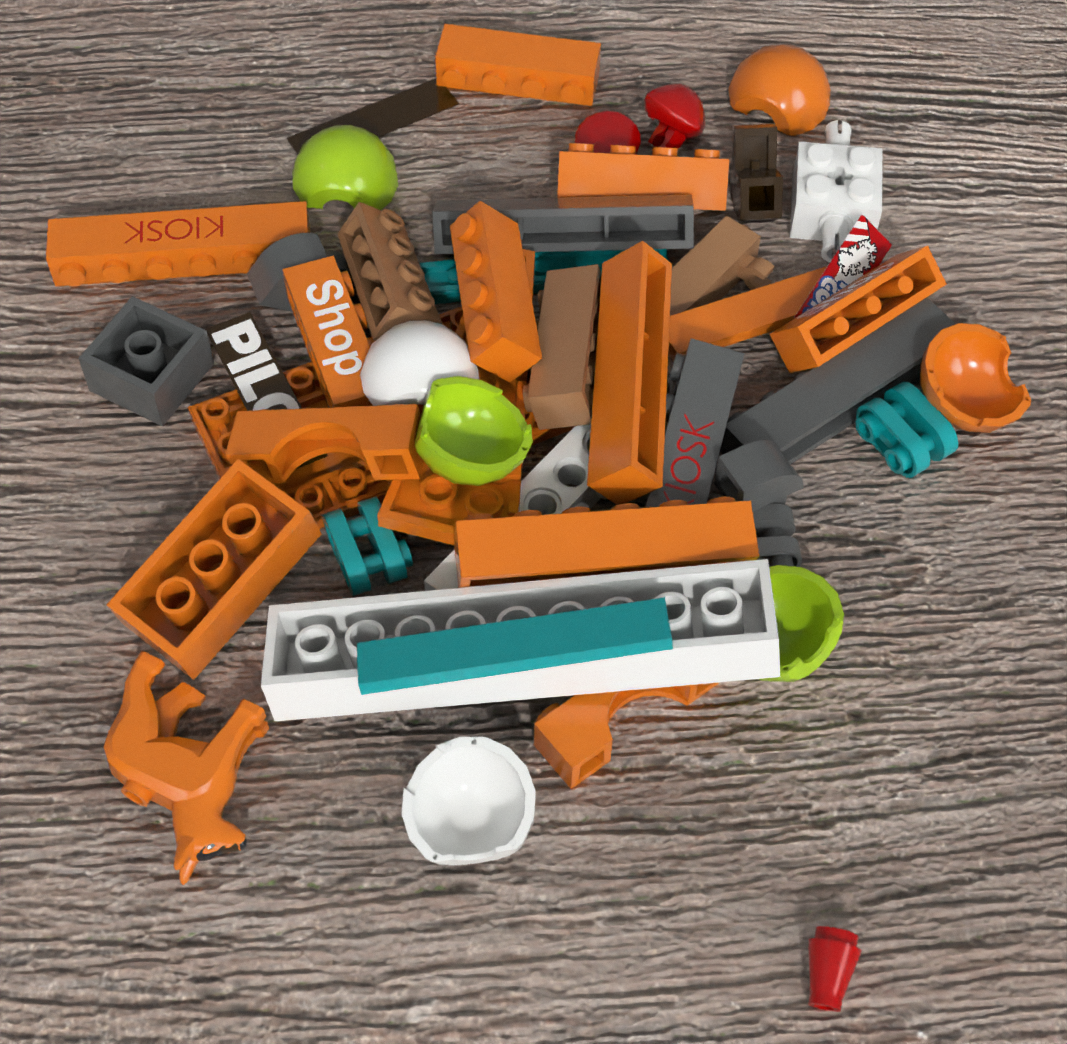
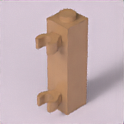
M726 215L672 268L670 316L721 300L741 279L744 280L751 290L771 284L772 281L766 277L774 270L775 266L768 260L758 257L761 236L753 232L748 226L742 225Z

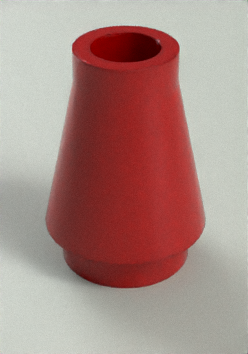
M816 927L814 938L808 939L809 1006L830 1012H841L843 998L862 952L857 947L859 938L857 934L835 927Z

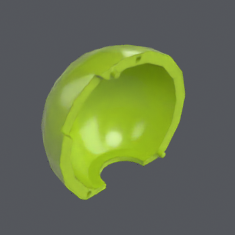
M335 125L313 135L302 145L295 159L292 171L293 190L300 201L307 202V208L323 209L325 203L332 200H340L349 203L354 209L361 202L382 210L392 201L398 188L397 168L393 155L375 134L364 128L352 125Z
M461 376L436 379L432 382L421 414L415 438V448L418 455L431 471L454 484L480 486L503 479L523 463L533 443L531 424L528 425L520 410L502 395L503 390L483 380Z
M775 565L769 567L779 637L780 677L759 680L795 682L810 675L831 654L843 629L844 612L838 593L824 577L803 567Z

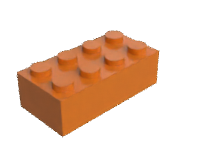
M237 459L106 605L123 625L192 680H195L322 533L308 509L240 459Z

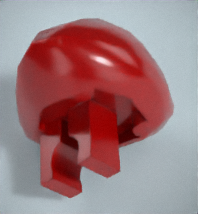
M668 84L653 88L646 93L644 98L646 114L652 120L660 121L648 140L653 146L678 148L679 150L685 139L696 138L703 133L705 128L703 104L690 86Z

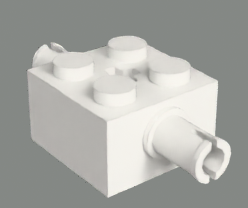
M838 120L826 125L825 144L798 143L792 175L790 238L823 241L821 256L827 262L832 260V249H836V252L838 251L861 214L877 230L882 214L883 148L850 146L851 126L846 121H842L840 134L838 133Z

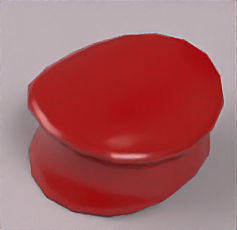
M602 111L585 118L578 126L575 133V143L594 144L593 153H610L611 145L636 146L635 155H638L641 135L637 125L629 117L619 112Z

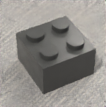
M133 296L78 358L90 392L161 426L165 425L214 364L206 330Z

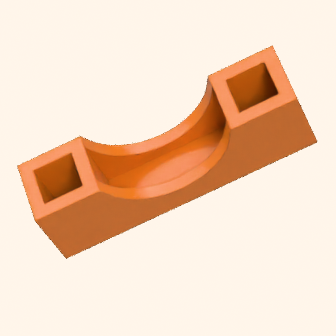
M418 404L237 411L225 456L230 466L237 459H240L271 483H285L293 471L304 462L319 455L335 452L352 454L362 459L368 465L374 480L420 479L424 461L416 451L415 438L421 413Z
M720 682L574 695L563 704L554 703L540 713L536 723H534V746L569 788L572 789L611 761L613 739L609 729V722L623 705L641 697L661 696L688 706Z

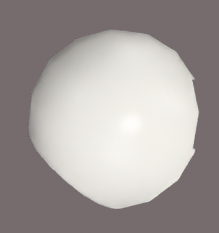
M423 320L408 321L395 325L372 343L366 355L360 377L363 392L373 406L395 404L425 405L432 382L436 379L455 376L479 379L477 365L470 362L468 345L461 337L442 324Z
M460 736L436 745V749L418 764L407 788H404L402 817L410 841L427 860L440 865L482 863L510 856L523 846L534 822L536 791L527 766L509 747L487 737Z

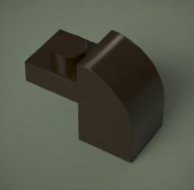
M775 124L733 126L730 187L734 210L740 220L782 218L783 176L776 169L777 126Z

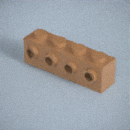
M359 202L337 235L373 340L376 341L395 325L408 321L427 320L442 324L434 298L431 296L424 278V272L419 265L414 252V246L411 244L403 219L391 210L384 209L381 211Z
M598 264L547 271L544 290H539L540 318L536 320L542 359L529 368L530 382L523 387L525 409L527 412H533L539 430L591 424L602 276Z

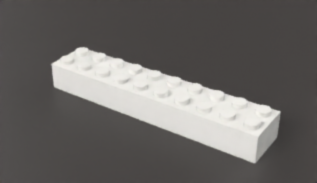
M768 559L269 605L261 688L274 720L286 721L780 677L779 637ZM665 597L673 642L672 650L361 695L358 686L357 643Z

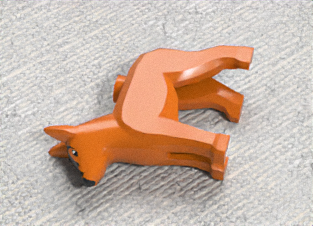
M141 651L125 681L122 704L108 731L104 750L111 773L123 784L121 792L128 799L144 807L148 806L150 801H153L172 811L177 843L174 869L179 870L180 882L182 885H185L199 861H207L220 855L241 851L246 848V835L234 824L224 820L222 813L234 793L238 769L244 754L256 738L265 736L269 730V725L265 721L266 714L262 707L242 699L229 720L209 743L176 736L181 716L189 708L201 706L206 696L191 685L182 682L155 701L151 687L156 675L162 671L165 663L161 659Z

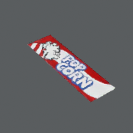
M863 214L856 221L794 318L879 266L892 244Z

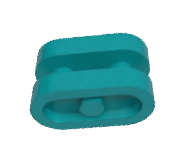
M901 382L887 390L884 394V400L874 398L857 409L855 426L861 438L866 442H870L882 454L893 472L901 474L906 478H912L926 470L930 466V459L941 461L958 449V437L951 423L909 382Z
M377 496L358 502L360 516L348 521L341 508L322 514L328 540L352 597L371 591L370 575L383 572L387 583L391 584L407 578L406 568L413 566L412 556L405 539L397 541L391 529L378 526L377 515L382 504ZM366 534L375 554L362 558L354 538Z

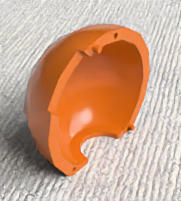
M791 44L763 46L751 53L740 62L728 88L730 105L734 111H739L745 115H748L751 110L764 111L772 117L777 130L788 136H797L813 130L825 119L830 106L831 90L824 67L814 55L801 47Z
M958 323L940 330L927 346L923 354L920 372L923 394L954 428L969 432L990 433L1019 420L1031 405V397L1025 384L1017 386L1009 377L1007 363L1012 352L1005 335L980 324Z

